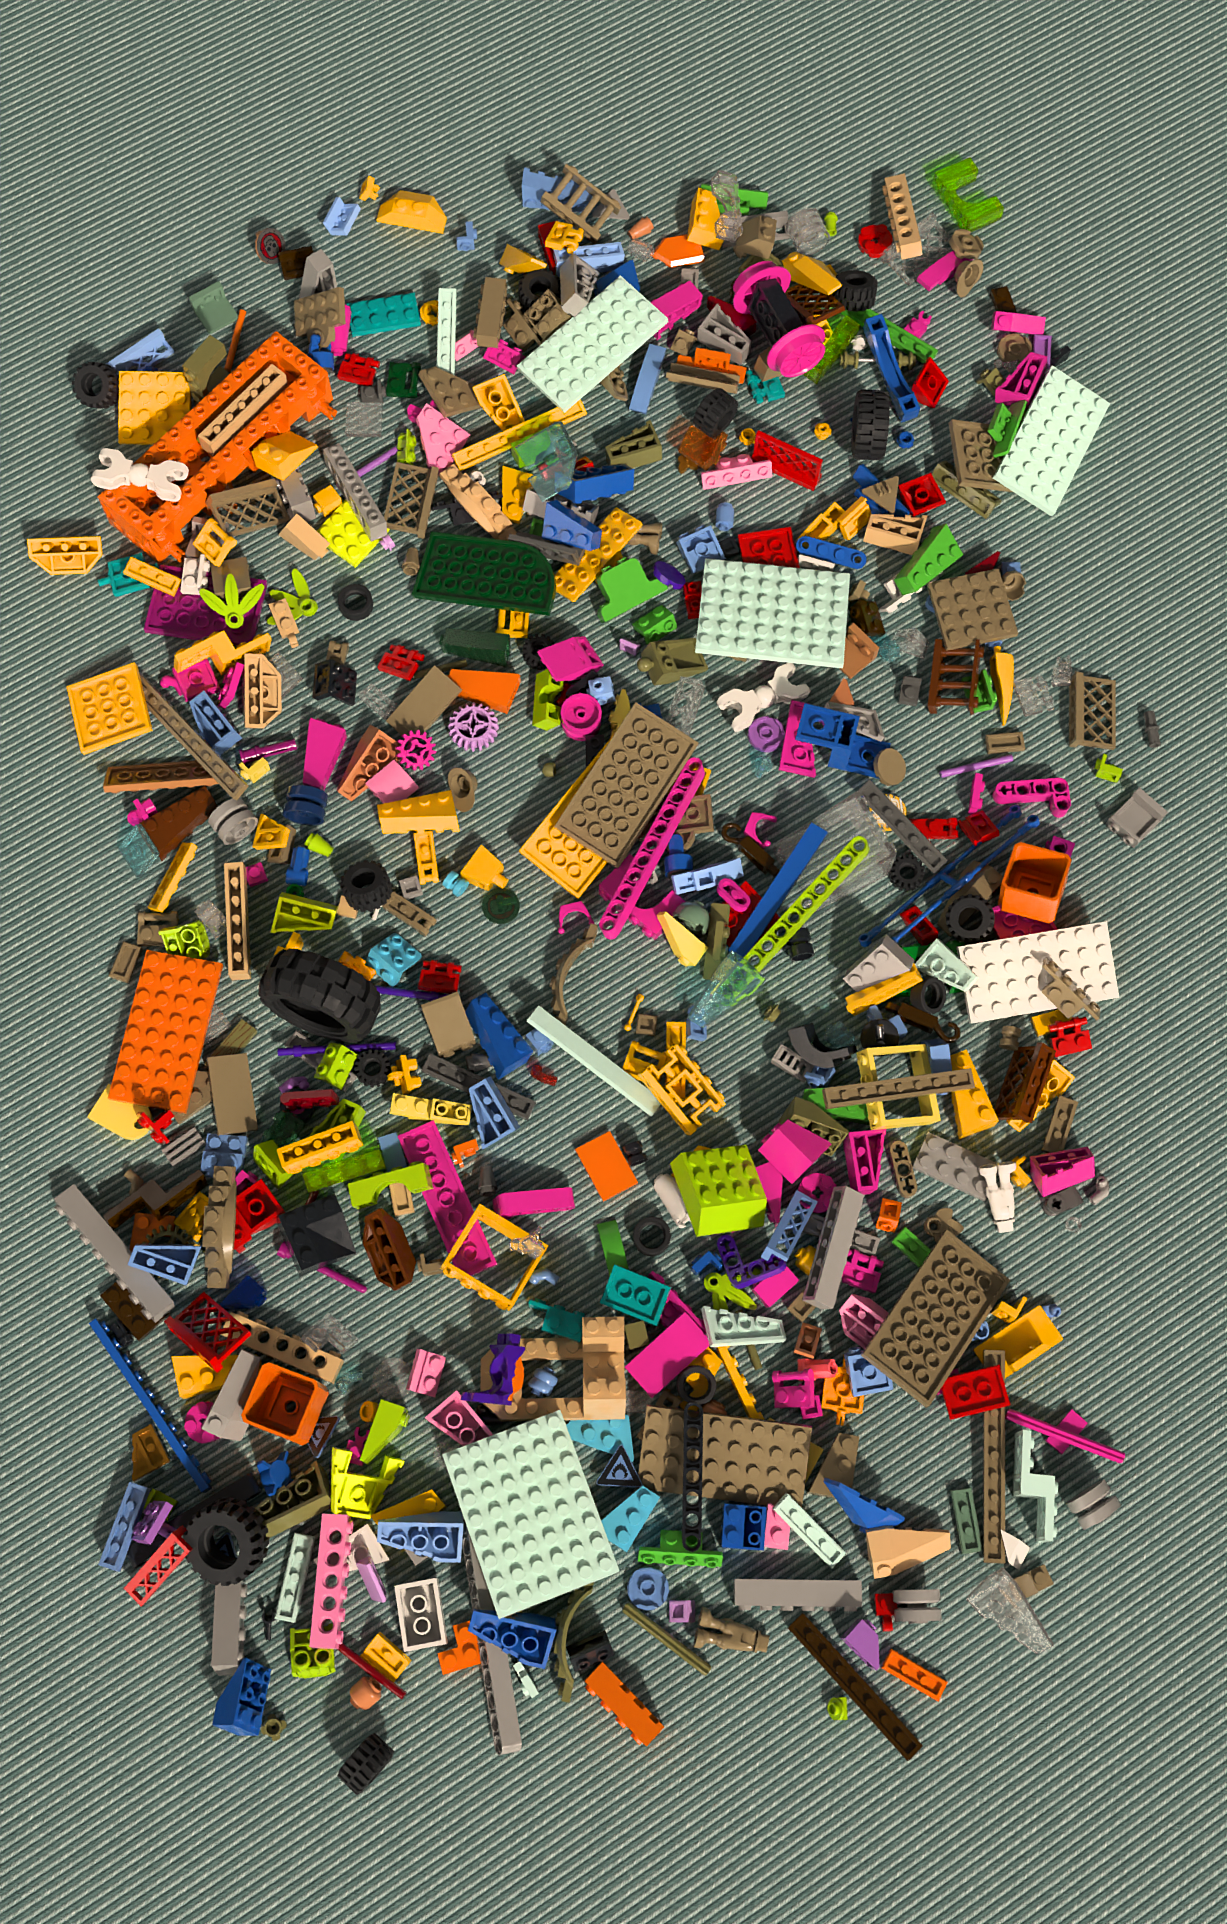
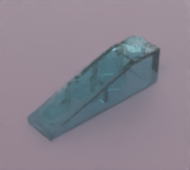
M731 950L719 964L687 1018L700 1027H705L722 1016V1012L731 1006L734 1008L745 997L749 998L754 995L766 981V978L745 958Z

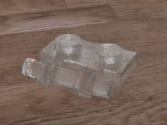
M1042 675L1035 678L1037 683H1033L1032 677L1014 681L1013 683L1024 717L1042 713L1044 710L1042 705L1046 706L1047 711L1055 709L1053 697L1050 696L1047 689V681H1044ZM1037 691L1041 692L1042 698H1039Z

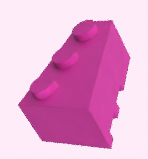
M1030 352L1017 366V369L1011 375L1009 374L1006 381L995 389V402L1011 406L1013 403L1026 400L1027 405L1025 409L1028 410L1047 370L1048 356Z
M887 1129L849 1132L843 1140L850 1188L863 1195L871 1194L878 1189L881 1169L880 1162Z

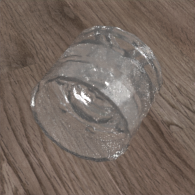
M805 208L796 212L786 223V231L793 241L796 251L806 256L813 255L823 249L829 242L830 234L823 224L818 210L815 208Z

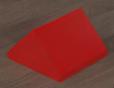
M928 357L912 386V391L919 403L935 408L949 380L931 357Z

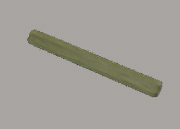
M626 1603L622 1609L624 1614L701 1674L706 1676L710 1672L712 1667L631 1603Z

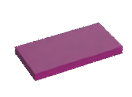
M684 1312L624 1368L645 1392L653 1398L709 1347L708 1337L690 1316Z

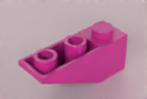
M767 1162L755 1168L767 1197V1218L776 1227L780 1222L783 1177L770 1162Z

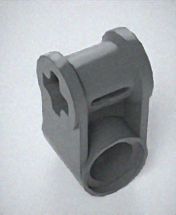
M1072 1185L1047 1199L1043 1203V1211L1048 1216H1056L1081 1205L1084 1201L1075 1185ZM1051 1204H1056L1057 1207L1052 1208Z

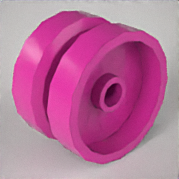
M583 693L574 694L567 698L561 708V725L565 734L577 741H585V735H597L602 722V710L599 702L589 694Z

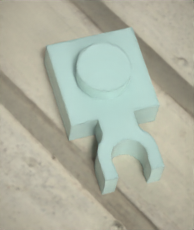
M521 1662L514 1664L513 1667L522 1681L520 1687L525 1696L530 1695L533 1698L538 1695L539 1691Z

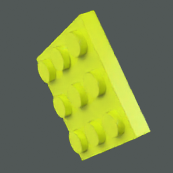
M346 499L317 530L330 543L327 548L355 568L382 539L370 541Z

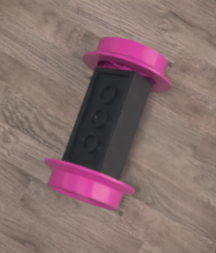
M772 261L758 262L744 270L736 279L733 286L735 293L733 298L734 308L739 313L752 314L771 346L767 356V364L770 369L780 371L785 377L802 375L815 367L824 356L825 346L823 342L825 340V332L818 325L804 326L798 313L785 295L791 281L789 271L784 267L777 266Z

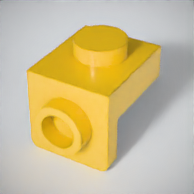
M1025 1155L1022 1158L1017 1156L1012 1160L1016 1162V1170L1010 1173V1179L1013 1184L1021 1189L1032 1181L1019 1166L1027 1159Z

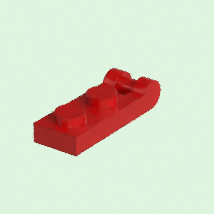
M957 818L909 819L928 839L958 838V831L956 830L958 825ZM943 827H948L949 831H943Z

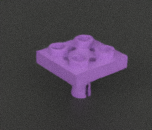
M153 1501L149 1503L144 1510V1518L134 1527V1535L131 1539L138 1543L150 1545L157 1533L167 1539L170 1533L176 1530V1528L164 1522L173 1505L166 1501Z

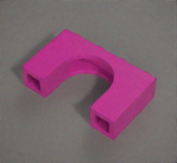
M631 854L623 860L619 868H615L599 885V895L605 901H611L634 859ZM672 890L653 908L641 909L634 906L628 920L633 925H638L642 928L645 936L656 940L664 932L657 914L659 912H667L672 916L675 909L686 901Z

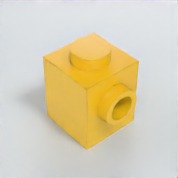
M331 485L317 491L313 495L315 510L317 513H322L325 518L342 504L341 497Z

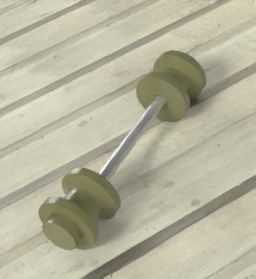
M847 351L840 354V365H843V369H846L848 365H853L854 369H858L859 362H876L875 358H859L858 351H855L854 354H848ZM898 352L896 360L899 368L907 366L908 370H912V366L916 365V356L913 355V352H909L908 355H902L901 352Z

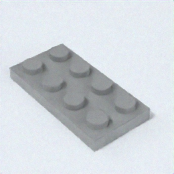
M927 1132L912 1167L918 1172L985 1202L987 1199V1183L985 1177L980 1175L978 1167L986 1164L996 1165V1162Z

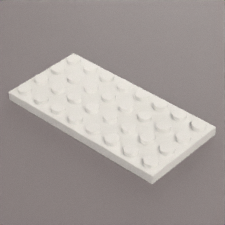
M1107 921L957 947L958 957L979 977L967 992L964 991L969 1023L1056 1009L1057 1007L1041 992L1046 985L1054 980L1042 967L1045 958H1048L1050 961L1053 960L1064 975L1070 976L1073 984L1077 988L1083 989L1087 995L1086 997L1091 1002L1119 998Z

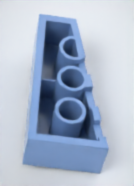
M524 167L522 178L523 207L550 210L540 202L545 191L549 194L552 193L561 182L562 177L556 175L555 178L545 176V172L538 171L537 174L530 172L529 168ZM570 180L558 196V201L566 204L579 185ZM585 190L571 208L572 211L581 213L592 199V195Z

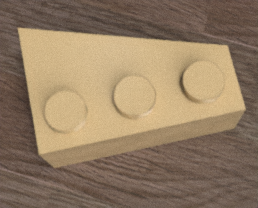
M871 514L863 542L913 555L918 549L928 515H922L921 518L911 517V515L894 517V515Z

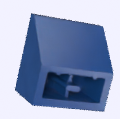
M723 1504L720 1548L764 1551L766 1507Z

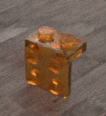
M690 425L678 448V452L707 471L721 459L719 454L727 445L725 441L728 434L722 431L715 439H712L695 426Z

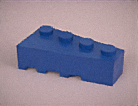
M624 464L602 466V470L593 467L586 468V471L571 469L566 474L562 473V471H555L554 492L575 504H580L585 500H597L599 497H611L613 494H626L627 491L634 490V469Z

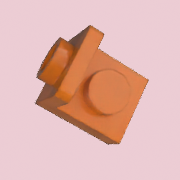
M476 1139L454 1146V1153H451L455 1165L459 1164L460 1168H463L464 1164L461 1156L469 1157L476 1154V1151L479 1150Z
M882 1198L876 1223L877 1229L893 1233L896 1231L902 1202Z

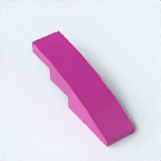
M953 250L917 277V282L930 291L937 284L941 285L948 278L954 277L960 263L967 260L972 261L973 259H959L955 256V251Z

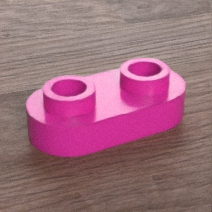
M729 878L720 880L717 885V893L735 911L743 912L747 910L750 905V897L733 880Z

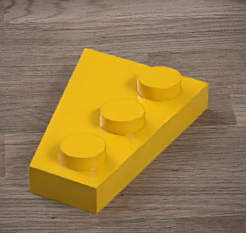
M503 466L502 512L511 522L519 524L524 513L522 509L526 491L529 487H534L536 475Z

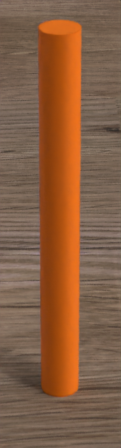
M243 309L239 310L224 367L229 373L232 369L246 316V311Z

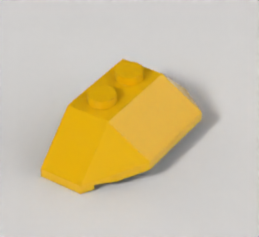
M400 190L380 205L376 221L443 234L447 217L434 196Z
M56 536L27 539L29 558L51 575L88 573L103 555L101 536Z

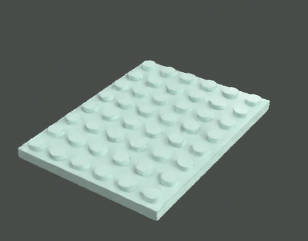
M705 558L695 653L843 668L850 573Z
M561 1410L442 1454L499 1619L620 1572Z

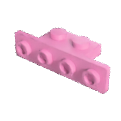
M740 454L737 457H724L716 460V470L701 473L702 487L705 490L772 477L771 460L753 463L749 454Z

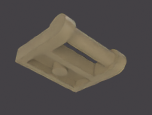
M139 911L137 945L165 946L162 936L159 935L158 931L163 928L178 926V911H171V913H146L145 911ZM146 921H171V925H146Z

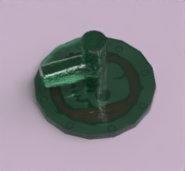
M496 888L485 895L482 901V910L490 922L506 924L517 917L520 910V902L513 891L506 888Z

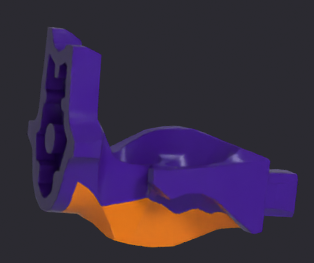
M510 1333L498 1334L497 1345L489 1346L495 1356L489 1370L493 1382L492 1387L486 1391L463 1392L460 1400L512 1406L513 1395L522 1388L524 1380V1367L521 1355L525 1351V1347L520 1346L521 1335Z

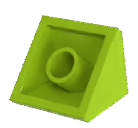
M273 1140L254 1146L253 1161L273 1185L279 1189L293 1174H288L282 1168L277 1153L279 1147Z

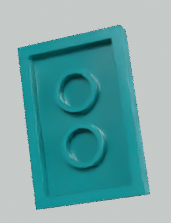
M614 1265L600 1303L657 1326L672 1287Z

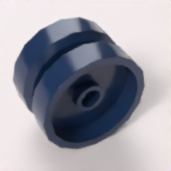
M293 785L287 789V802L283 809V816L287 820L309 826L320 825L324 822L326 814L324 808L328 802L327 793L318 788L305 785Z

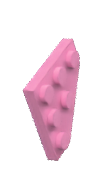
M426 403L417 416L416 422L417 426H419L420 439L427 458V467L429 469L432 466L438 467V476H440L441 472L452 465L454 462L452 454L463 448L470 434L447 417L444 418L440 412Z

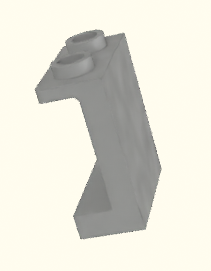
M1139 787L1133 796L1108 819L1106 825H1108L1110 831L1117 833L1125 844L1135 848L1164 819L1168 812Z

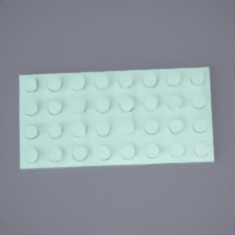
M620 275L575 317L573 316L517 365V369L565 413L667 324L668 318Z
M1052 365L1048 369L1016 432L1009 453L1003 457L993 479L1048 515L1053 516L1110 403Z

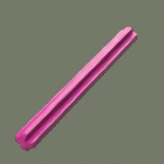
M1008 1409L1005 1414V1419L1117 1463L1124 1461L1125 1453L1013 1409Z

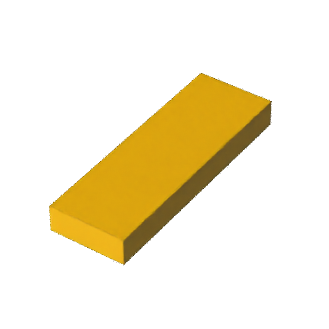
M130 557L123 571L124 575L173 597L182 582V579L134 557Z

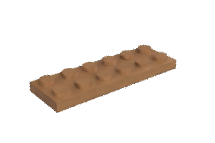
M195 760L108 767L103 788L104 793H118L120 791L136 792L160 788L175 789L177 787L192 788L201 785L213 786L218 784V782Z

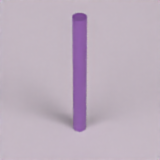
M394 446L358 469L356 472L359 477L397 454V448Z
M1010 754L941 770L940 777H948L1012 762L1013 756Z

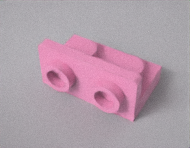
M768 1503L766 1506L764 1547L788 1550L790 1526L772 1509L773 1505Z

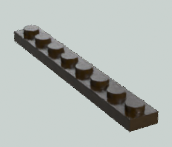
M804 1613L787 1627L906 1761H909L923 1747Z

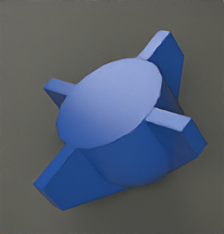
M288 1451L280 1453L273 1462L267 1463L262 1460L257 1463L260 1480L268 1496L275 1495L277 1489L283 1485L287 1486L294 1481L291 1479V1470L286 1463Z

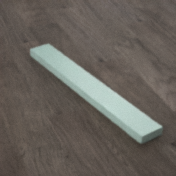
M538 1006L527 1019L529 1024L651 1117L661 1105L648 1088L542 1007Z

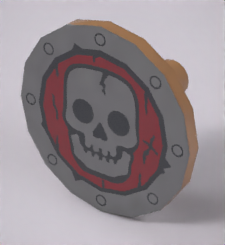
M266 228L256 232L255 249L258 257L266 264L278 263L280 261L278 253L285 251V241L282 234L274 228Z

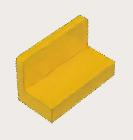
M1023 1296L1017 1300L1013 1307L1001 1301L993 1308L991 1314L1009 1324L1017 1318L1027 1297Z

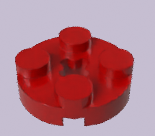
M884 224L863 227L858 237L860 251L863 254L864 252L869 254L871 258L885 256L891 249L893 242L892 235ZM876 239L878 240V243H875L871 240Z

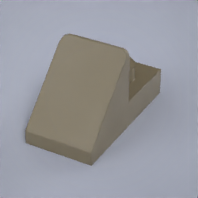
M1045 1564L1006 1581L1015 1602L1035 1595L1054 1584Z

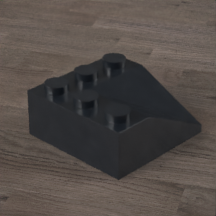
M335 1194L278 1215L277 1225L300 1277L356 1254L342 1209Z

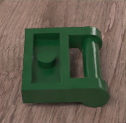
M390 362L386 395L388 397L417 398L418 374L422 365L418 362L411 364ZM407 372H412L410 388L405 389Z

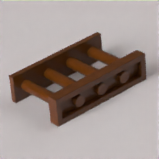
M935 639L928 697L930 714H937L938 707H941V705L969 706L970 715H974L975 708H978L979 698L976 697L980 658L984 657V647H981L980 640H976L975 648H958L946 651L943 639ZM947 655L974 656L973 665H948L943 663V657H947ZM945 672H972L971 682L943 681L941 675ZM943 688L970 689V698H941L939 693Z

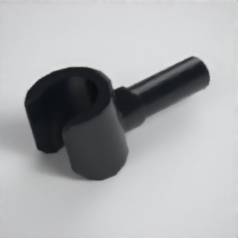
M265 1608L263 1609L262 1620L266 1626V1640H271V1626L276 1612L274 1608L272 1609V1615H266Z

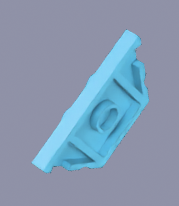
M625 1414V1419L571 1420L566 1425L571 1440L614 1455L617 1448L623 1445L631 1462L634 1461L628 1415Z

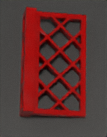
M758 430L755 437L754 452L751 457L753 463L771 460L772 473L814 491L822 477L823 459Z
M205 1292L199 1295L174 1319L169 1316L164 1321L176 1337L217 1373L223 1368L221 1363L252 1335L246 1327ZM206 1300L207 1307L198 1309L199 1305ZM219 1311L217 1318L210 1319L211 1312ZM205 1313L204 1320L196 1321L198 1314ZM187 1316H192L191 1322L182 1323ZM230 1321L228 1328H221L222 1322ZM217 1323L215 1330L207 1331L208 1324ZM203 1325L202 1332L194 1333L196 1326ZM233 1332H243L238 1338H233ZM228 1333L227 1340L219 1341L220 1334ZM215 1335L214 1342L205 1343L207 1336ZM226 1345V1349L221 1354H217L218 1347Z

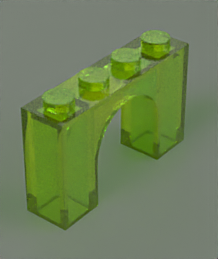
M971 157L935 172L932 185L940 194L942 202L949 208L950 214L955 217L959 228L973 232L1001 220L1004 207L996 196L979 203H968L959 198L956 190L975 182L979 171Z

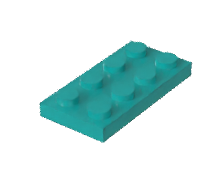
M415 292L346 304L351 308L352 312L350 321L352 337L421 326Z

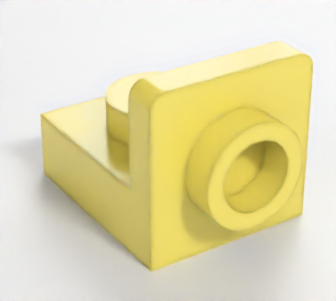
M263 757L260 760L254 761L249 769L242 762L239 763L241 769L239 773L245 780L249 779L252 783H255L270 770L268 762Z

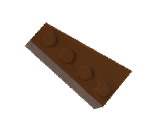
M206 786L142 821L139 825L159 858L163 861L168 853L175 850L183 839L189 837L198 825H202L217 808V804Z

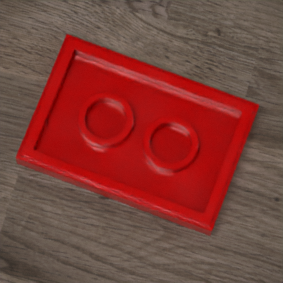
M999 1364L949 1376L941 1387L950 1420L1010 1406Z

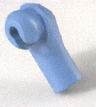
M541 1268L533 1271L529 1282L537 1284L540 1280L545 1279L555 1286L560 1277L547 1268Z
M1056 1304L1041 1306L1049 1318L1058 1317L1061 1314V1308Z

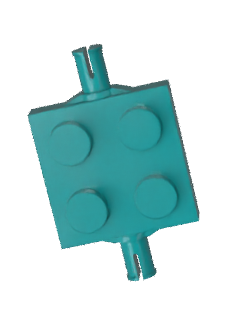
M143 553L107 562L109 568L108 577L98 579L99 586L110 584L115 597L150 588L149 585L123 574L130 557L145 562ZM157 562L154 564H150L151 566H154L159 569Z

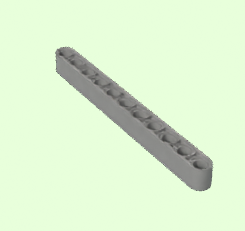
M463 1517L462 1547L472 1610H495ZM477 1636L495 1751L498 1755L520 1751L522 1742L508 1655L498 1646L488 1643Z

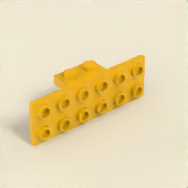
M615 507L598 526L602 529L600 548L592 551L585 550L579 566L565 563L555 574L556 592L575 602L594 580L597 584V577L602 573L601 569L609 565L612 568L618 565L616 561L623 558L620 550L643 526L642 522Z

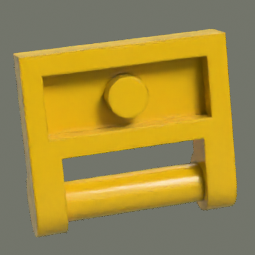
M213 518L207 520L193 542V545L218 567H220L229 551L237 544V540L223 531ZM212 530L224 541L223 545L210 534Z
M498 609L497 630H495L496 638H528L529 613L511 611L510 629H505L506 610Z
M632 1041L622 1069L633 1078L642 1081L637 1074L652 1063L635 1058L637 1052L659 1060L658 1065L653 1064L657 1071L668 1062L669 1057L665 1052L661 1053L642 1046L637 1041ZM663 1073L655 1078L658 1083H660Z

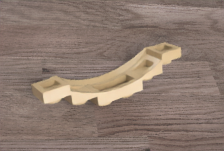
M454 464L440 473V478L445 482L447 488L457 501L494 539L509 541V534L516 535L517 532L512 527V522L500 510L501 506L478 481L475 483Z

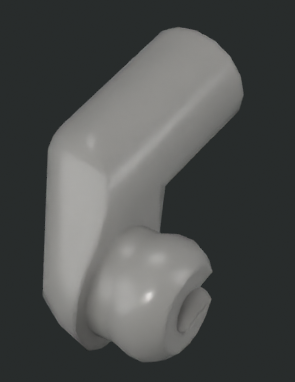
M1099 1176L1096 1179V1192L1088 1198L1094 1206L1109 1195V1181L1105 1176Z

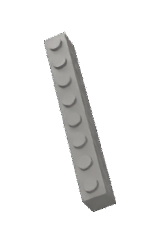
M74 1184L54 1198L56 1203L54 1208L61 1217L63 1215L66 1216L68 1219L66 1222L73 1231L77 1229L81 1234L79 1236L80 1240L85 1245L89 1244L93 1248L91 1252L95 1258L104 1261L106 1271L110 1275L114 1273L118 1278L116 1280L117 1284L122 1290L127 1289L130 1292L129 1298L135 1305L138 1303L143 1308L141 1312L148 1320L152 1319L156 1323L175 1308L174 1301L149 1272L128 1265L132 1252Z

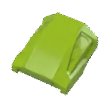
M200 920L163 928L158 931L159 935L162 936L168 954L196 959L208 958L210 955V942L205 927Z
M333 1623L324 1626V1630L326 1632L330 1631L333 1628ZM290 1628V1653L293 1677L313 1678L327 1676L336 1672L334 1649L309 1647L311 1628L298 1630Z

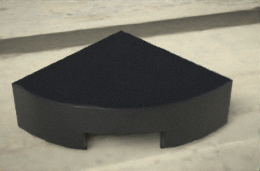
M1068 346L1063 347L1060 350L1061 354L1056 358L1053 357L1050 365L1056 367L1065 362L1069 357L1071 349Z

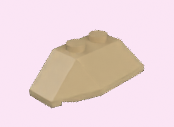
M244 654L242 672V714L245 728L264 729L282 712L281 674L267 660L264 654Z

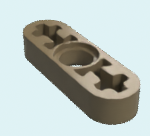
M895 1141L889 1147V1156L897 1188L902 1197L911 1198L917 1192V1183L908 1148L904 1142ZM896 1146H898L899 1149H903V1151L900 1153L901 1159L906 1158V1160H900L898 1162H895V1160L899 1159L898 1153L893 1151L895 1150ZM901 1164L908 1167V1173L905 1175L898 1172L897 1168ZM911 1178L907 1180L908 1186L913 1188L910 1193L907 1190H903L906 1186L905 1180L900 1181V1179Z

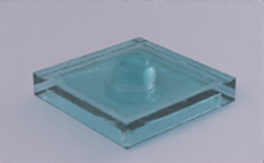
M136 824L118 847L136 878L142 877L160 855L142 824Z

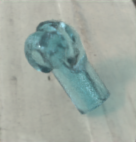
M363 1372L344 1373L336 1382L337 1392L341 1395L346 1394L351 1382L363 1381Z

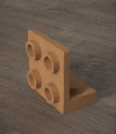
M855 623L848 627L845 638L843 668H839L849 679H852L877 657L880 648Z

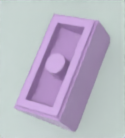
M369 1556L357 1561V1568L371 1599L382 1603L386 1602L387 1592L372 1558Z

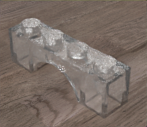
M718 170L710 180L712 195L722 203L725 213H722L714 223L715 235L718 239L734 243L743 232L738 192L739 184L737 182V175Z

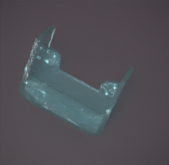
M555 422L515 446L516 451L528 470L542 462L549 465L528 478L542 502L570 487L578 453L563 422Z

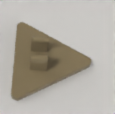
M895 476L862 489V494L890 513H894L899 477Z

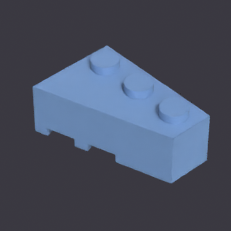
M202 691L189 702L195 722L198 725L199 734L219 755H222L242 739L205 691Z
M491 1076L469 1088L473 1110L477 1119V1128L481 1137L482 1150L520 1128Z

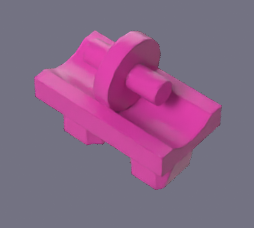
M137 798L133 801L137 810L129 812L127 820L130 825L139 826V823L155 815L158 811L150 798L141 803Z

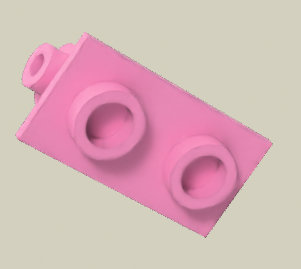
M470 330L467 335L456 341V361L478 347L477 340L473 337L474 330Z

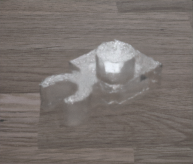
M1067 656V660L1062 662L1061 658L1057 657L1058 667H1053L1051 684L1053 687L1071 686L1073 674L1071 658Z

